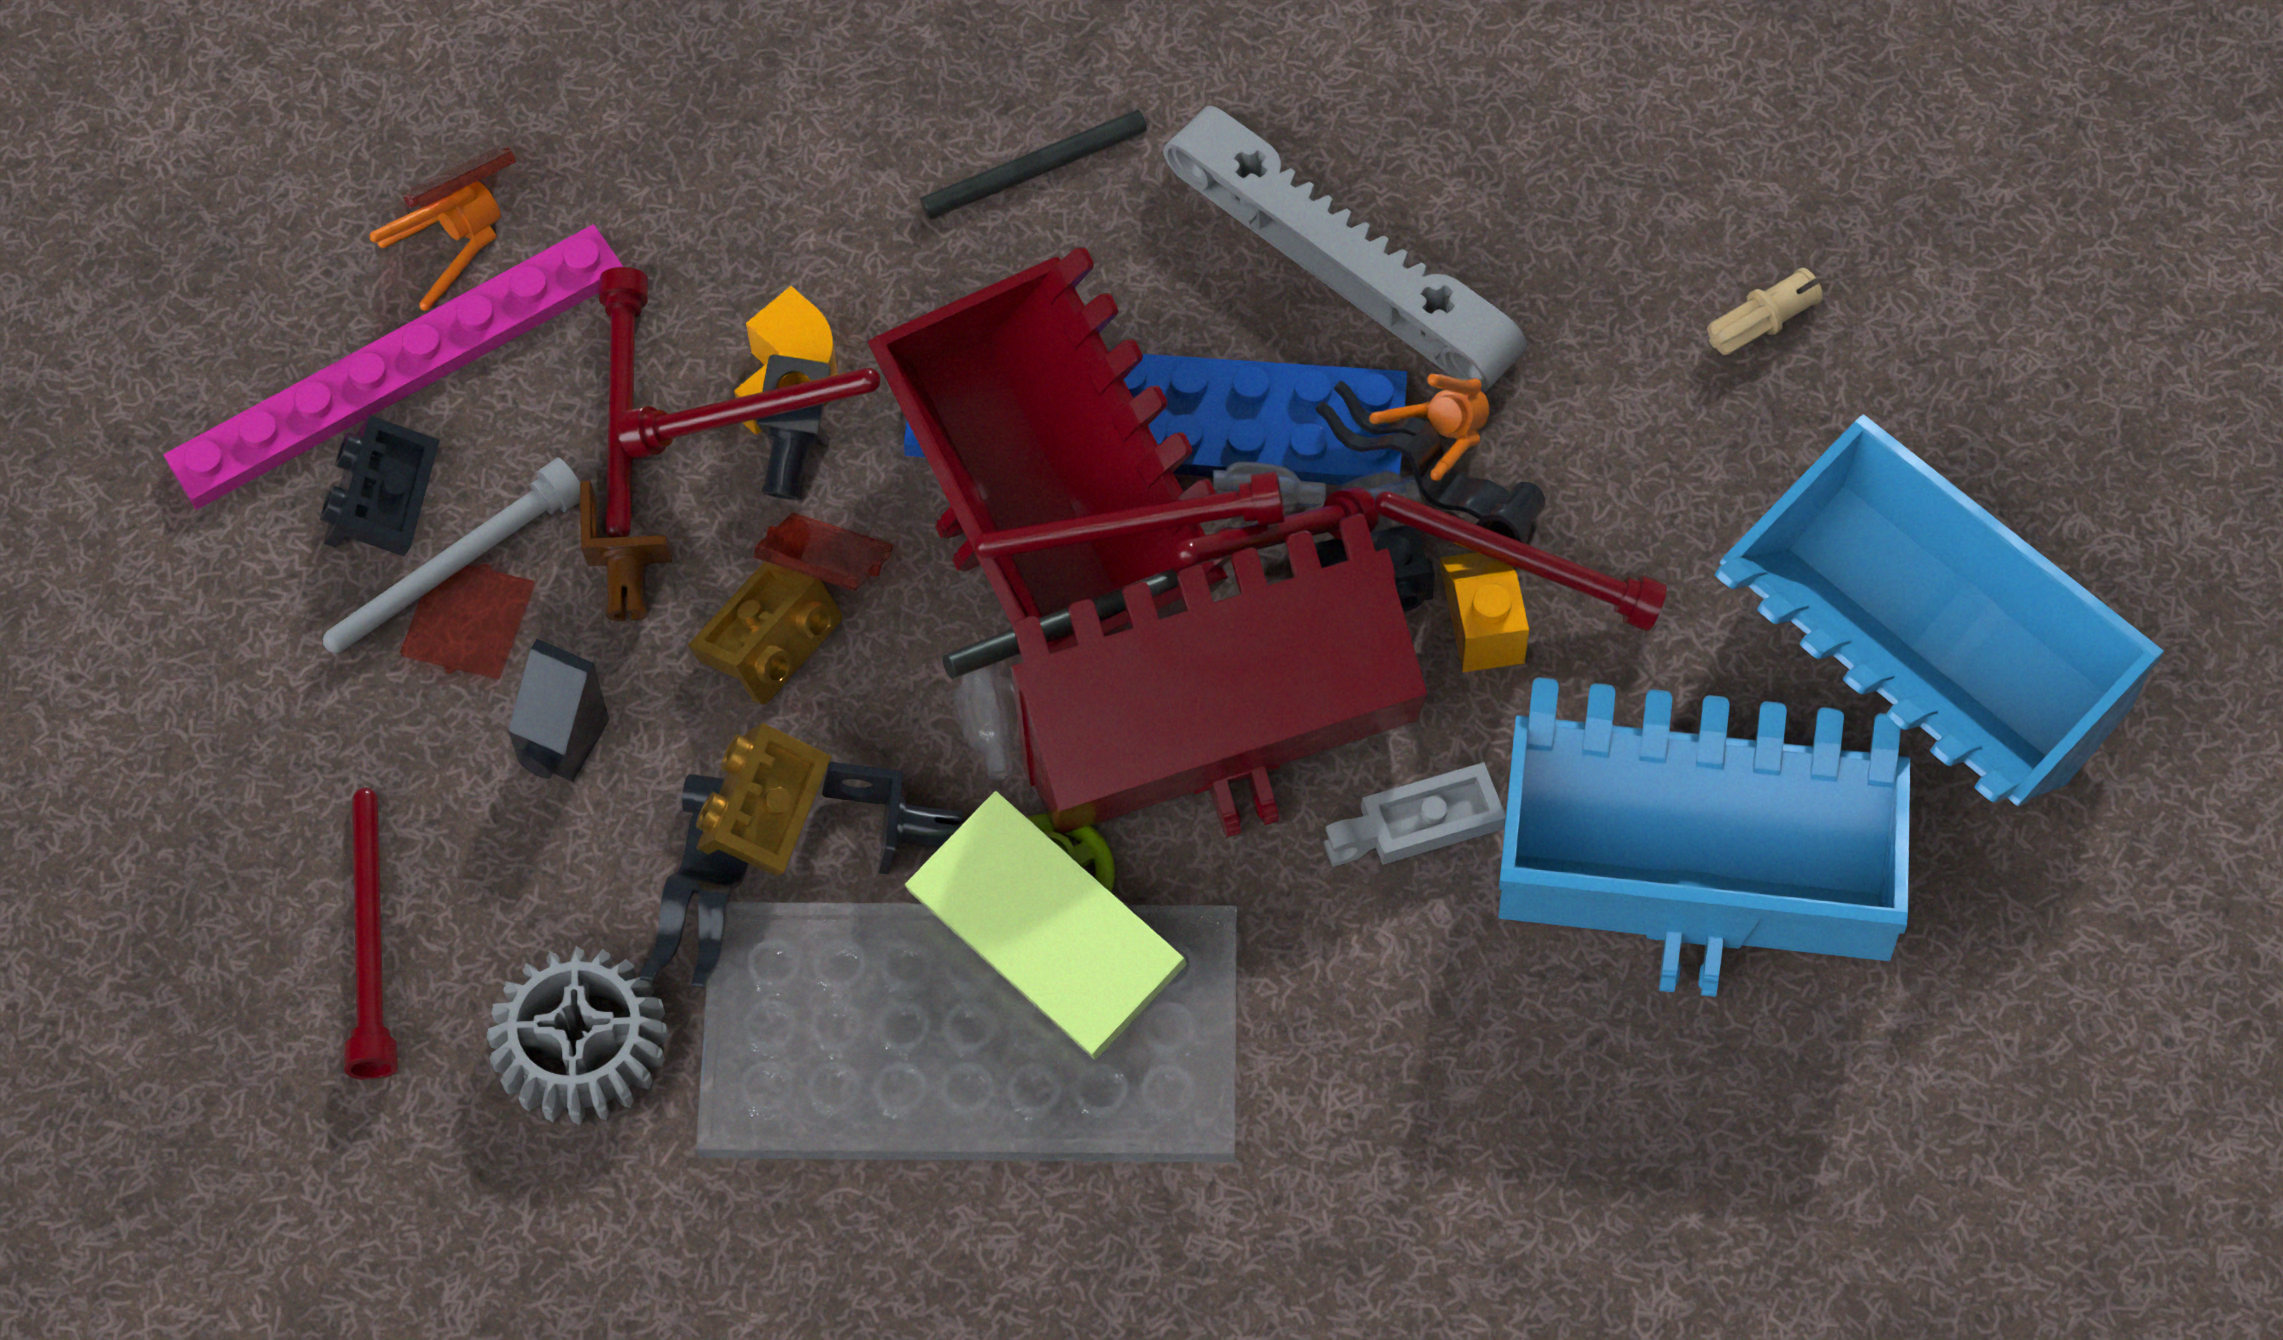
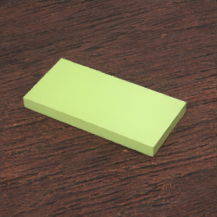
M996 790L905 883L906 888L914 897L1094 1060L1111 1045L1187 965L1182 955Z

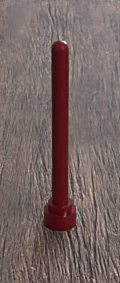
M614 267L602 272L599 278V302L605 307V313L611 317L606 533L609 538L629 537L631 532L632 458L624 451L618 435V423L624 412L633 410L635 318L641 314L642 308L648 303V276L636 268Z
M862 368L670 414L663 410H657L652 406H646L626 411L621 415L618 423V435L624 451L631 458H646L663 453L666 446H669L673 439L872 393L880 386L881 379L879 373L873 368Z
M1277 471L1251 475V482L1239 484L1238 491L983 533L975 539L974 550L979 557L990 559L1244 516L1245 522L1257 520L1259 526L1285 522V514Z
M1359 487L1347 488L1330 494L1322 508L1285 516V522L1265 526H1259L1258 523L1182 541L1176 547L1175 557L1181 565L1189 567L1230 557L1234 552L1246 548L1259 550L1283 544L1287 536L1301 531H1308L1312 536L1328 532L1333 537L1342 540L1339 528L1341 519L1362 514L1366 518L1371 533L1377 524L1378 513L1374 508V498L1368 491Z
M1389 491L1379 493L1374 500L1376 512L1383 517L1614 605L1615 613L1623 615L1624 623L1639 629L1650 631L1663 607L1667 585L1641 575L1637 580L1626 577L1624 581H1621Z
M360 788L352 797L357 1027L350 1032V1039L344 1043V1072L349 1077L358 1080L390 1077L398 1071L397 1041L391 1037L390 1030L384 1027L378 797L370 788Z

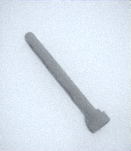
M559 457L536 472L537 479L530 483V492L329 629L323 636V645L326 650L331 653L344 651L543 512L547 511L549 514H553L559 509L562 512L570 510L580 503V481Z

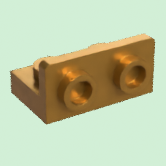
M768 556L688 644V647L699 662L739 679L753 701L766 705L842 621L843 616L818 576Z
M765 723L759 724L745 733L744 736L735 735L727 747L721 762L720 769L728 772L719 794L712 792L699 813L696 827L703 830V833L698 842L697 849L707 854L719 849L774 876L784 873L832 756Z

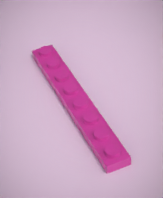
M592 224L163 454L167 465L195 510L359 423L369 415L383 410L599 293L601 273L610 268L623 267V265L596 226Z

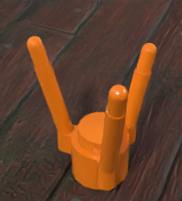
M473 179V183L465 184V186L451 195L372 231L369 235L371 242L378 243V246L381 248H386L440 221L445 231L453 239L458 241L464 236L470 239L420 301L419 306L423 311L429 310L480 249L497 238L490 225L501 219L499 206L489 190L476 179Z
M1430 374L1427 378L1428 384L1443 390L1438 392L1431 401L1374 412L1369 416V421L1371 424L1377 425L1394 423L1400 419L1410 417L1429 418L1430 424L1439 434L1447 438H1455L1456 442L1438 461L1430 473L1433 481H1439L1449 472L1468 448L1477 446L1480 443V436L1477 430H1480L1487 422L1489 403L1486 395L1480 390L1482 384L1477 378L1465 381L1441 374Z

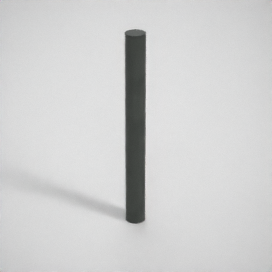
M1139 109L922 196L920 197L921 206L928 219H933L1147 131L1145 119Z
M1168 569L1137 581L1146 582L1149 585L1152 598L1179 586L1177 574L1173 569ZM1125 586L1091 599L1095 604L1100 622L1126 610L1122 594ZM1068 608L1039 618L1046 644L1074 633ZM1007 630L944 654L942 662L947 675L951 679H955L1020 654L1014 630Z

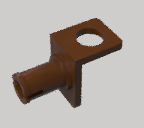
M580 481L581 550L588 567H607L606 617L613 621H625V598L627 597V610L631 612V620H643L647 617V609L645 608V567L653 563H672V551L668 539L663 535L598 538L597 497L591 481Z

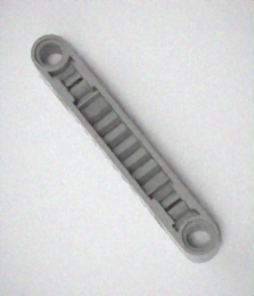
M1213 106L1204 107L1164 145L1163 153L1165 160L1179 178L1453 378L1465 381L1477 378L1482 384L1480 390L1486 393L1525 353L1527 341L1520 328L1506 314L1455 278L1445 274L1426 275V265L1423 263L1407 269L1408 252L1402 249L1388 255L1389 238L1386 236H1381L1369 242L1370 225L1364 222L1351 228V211L1347 208L1332 215L1333 198L1327 195L1314 201V184L1310 181L1295 188L1296 171L1290 168L1281 172L1279 154L1275 149L1219 108Z

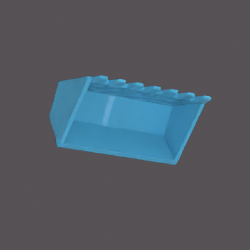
M1864 414L1824 452L1719 562L1721 566L1714 574L1731 589L1749 587L1764 600L1757 607V610L1772 623L1780 624L1791 621L1807 635L1800 642V646L1813 657L1822 659L1834 656L1850 670L1843 677V681L1856 692L1863 695L1877 691L1893 704L1886 715L1900 728L1909 730L1920 726L1935 738L1937 742L1930 749V752L1948 766L1962 762L1967 764L1981 776L1974 786L1975 789L1994 803L2008 798L2014 804L2020 806L2027 803L2033 797L2067 785L2133 708L2149 672L2159 663L2164 653V650Z
M1541 677L1533 680L1529 716L1516 715L1499 882L1501 893L1498 919L1646 935L1647 939L1663 940L1659 991L1674 992L1675 986L1679 983L1681 943L1705 945L1704 960L1699 970L1698 986L1701 988L1700 995L1712 997L1717 995L1723 947L1740 949L1744 945L1882 961L1891 960L1900 933H1905L1908 919L1910 757L1898 756L1901 728L1890 720L1886 714L1879 713L1875 716L1870 752L1841 749L1844 714L1840 709L1822 707L1817 711L1813 746L1783 743L1787 714L1786 706L1783 703L1765 701L1760 705L1756 740L1726 737L1730 706L1729 700L1726 697L1708 695L1703 699L1699 734L1669 731L1672 709V694L1669 691L1651 689L1646 693L1642 728L1612 725L1616 694L1615 688L1612 685L1594 683L1590 686L1586 722L1555 719L1559 689L1557 680Z

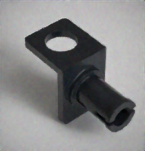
M773 354L768 359L762 392L777 389L780 380L787 374L799 372L805 374L811 381L830 376L831 369L824 362ZM824 404L756 420V424L768 436L767 438L773 440L765 485L762 487L763 494L794 501L801 500V487L809 447H815L816 445L829 446L830 437L820 427Z
M830 762L823 783V797L885 804L879 874H889L895 849H899L900 843L940 848L962 826L960 823H962L963 811L960 809L947 810L905 804V797H900L903 771ZM850 779L862 780L871 783L872 786L853 787L842 783V781Z

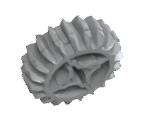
M576 946L571 954V962L561 963L557 954L549 951L546 957L547 969L539 972L536 967L525 963L523 974L526 983L521 985L506 981L503 990L509 1003L493 1004L491 1014L494 1022L498 1025L488 1028L487 1031L489 1045L491 1048L496 1049L490 1056L492 1067L495 1072L504 1073L500 1080L504 1090L510 1095L520 1093L519 1101L521 1106L528 1112L542 1104L545 1118L553 1123L562 1113L564 1107H568L571 1121L580 1126L585 1117V1108L594 1106L599 1118L607 1120L610 1114L607 1101L616 1097L621 1105L631 1108L634 1100L629 1086L632 1084L633 1086L650 1090V1085L653 1081L650 1072L646 1068L662 1067L665 1058L662 1049L658 1045L666 1043L668 1040L666 1024L659 1021L665 1015L662 1001L657 999V997H651L654 993L651 981L640 980V977L635 978L634 966L627 959L613 967L610 953L602 949L590 963L587 962L584 950ZM589 995L603 997L616 1003L629 1017L614 1018L613 1012L596 1011L591 1008ZM562 1000L557 1009L551 1013L540 1015L549 1006ZM581 1014L588 1033L582 1031L584 1038L576 1040V1055H574L567 1036L573 1039L571 1032L579 1029V1015ZM541 1051L543 1057L559 1058L564 1062L566 1075L554 1074L540 1068L527 1057L526 1052ZM615 1055L607 1064L592 1071L598 1060L605 1056Z

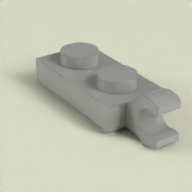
M1483 762L1363 797L1361 803L1363 816L1337 821L1326 826L1325 830L1329 839L1324 841V847L1332 867L1357 860L1374 848H1376L1381 863L1384 865L1505 829L1506 815L1486 765Z

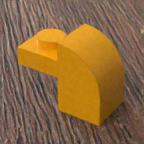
M792 286L787 288L746 322L751 353L764 366L734 390L735 398L762 392L768 359L773 354L824 362L831 369L830 376L837 375L832 332L826 318ZM799 372L790 373L780 380L777 388L807 382L810 379L805 374ZM757 419L742 422L755 435L762 431L756 424Z

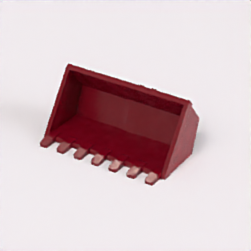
M1085 247L1075 248L1062 260H1060L1059 256L1048 259L877 335L867 342L951 505L942 514L941 518L937 520L935 528L940 538L949 539L965 533L967 540L958 549V552L954 553L952 561L957 571L966 572L977 566H982L1012 627L1016 620L1028 616H1036L1038 619L1068 608L1073 602L1092 599L1168 569H1173L1177 574L1180 569L1188 567L1181 565L1175 557V550L1178 544L1185 540L1205 536L1206 534L1199 523L990 559L979 557L974 550V542L979 535L1217 494L1208 479L1197 481L1184 492L1176 480L1173 472L1192 454V446L1183 432L1174 433L1161 444H1157L1148 425L1167 407V399L1158 385L1147 387L1135 398L1130 393L1124 379L1142 361L1143 355L1134 339L1122 341L1110 352L1099 333L1118 314V307L1110 293L1099 294L1084 306L1075 287L1094 267V262ZM1232 526L1221 529L1219 532L1235 528ZM1231 556L1198 564L1204 569L1210 593L1228 579L1223 566L1231 559ZM1179 586L1153 597L1159 619L1186 611ZM1127 610L1100 622L1104 636L1132 628ZM1074 633L1047 643L1049 654L1077 645Z
M1356 514L1340 520L1339 528L1348 560L1321 568L1310 532L1301 531L1287 536L1285 544L1294 577L1267 585L1256 549L1246 548L1234 552L1231 556V561L1240 594L1213 602L1202 566L1193 565L1180 569L1177 572V579L1186 611L1162 619L1158 618L1152 594L1146 582L1141 581L1125 586L1122 594L1132 628L1104 636L1095 604L1091 599L1073 602L1068 606V614L1077 645L1050 654L1040 620L1036 616H1028L1013 623V630L1022 659L1021 663L1011 665L1023 767L1030 786H1035L1054 832L1064 834L1193 792L1196 795L1210 791L1220 825L1226 838L1241 833L1240 815L1236 805H1234L1228 784L1248 778L1257 816L1261 818L1264 826L1279 821V815L1267 772L1280 768L1281 764L1417 721L1427 697V690L1395 585V570L1389 549L1385 548L1375 551L1364 515Z

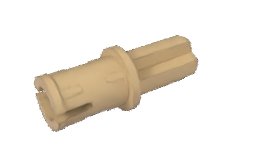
M1799 268L1794 274L1765 291L1760 289L1751 291L1747 296V302L1709 324L1707 331L1710 337V344L1713 348H1717L1722 355H1729L1766 332L1769 335L1777 334L1781 331L1783 322L1822 301L1823 292L1819 283L1802 294H1797L1796 290L1816 277L1808 269Z

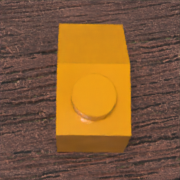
M1477 552L1441 557L1439 563L1462 673L1524 664L1529 626L1518 576L1513 566Z

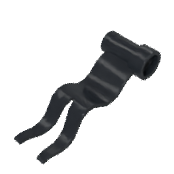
M1339 381L1334 390L1343 398L1354 421L1363 430L1374 435H1390L1374 438L1357 435L1344 425L1334 409L1325 402H1320L1315 408L1316 412L1326 420L1335 437L1347 448L1358 452L1390 448L1403 453L1411 463L1420 493L1431 504L1442 509L1466 512L1479 519L1476 523L1478 526L1522 543L1527 541L1530 534L1529 527L1545 506V496L1542 490L1535 484L1519 482L1508 491L1495 482L1466 477L1455 472L1453 468L1439 481H1433L1430 473L1444 456L1437 431L1427 421L1416 417L1403 418L1394 423L1371 424L1369 421L1370 414L1361 406L1352 389L1343 381Z
M688 774L682 793V808L684 812L693 814L689 825L685 853L678 872L671 874L664 885L656 945L651 958L642 970L640 980L654 982L659 972L675 956L682 939L687 910L693 893L699 894V952L693 973L692 987L706 988L709 978L717 967L723 945L725 912L728 898L733 889L741 886L746 875L748 863L719 849L710 854L698 850L697 845L703 830L696 827V822L705 801L712 792L719 794L725 778Z

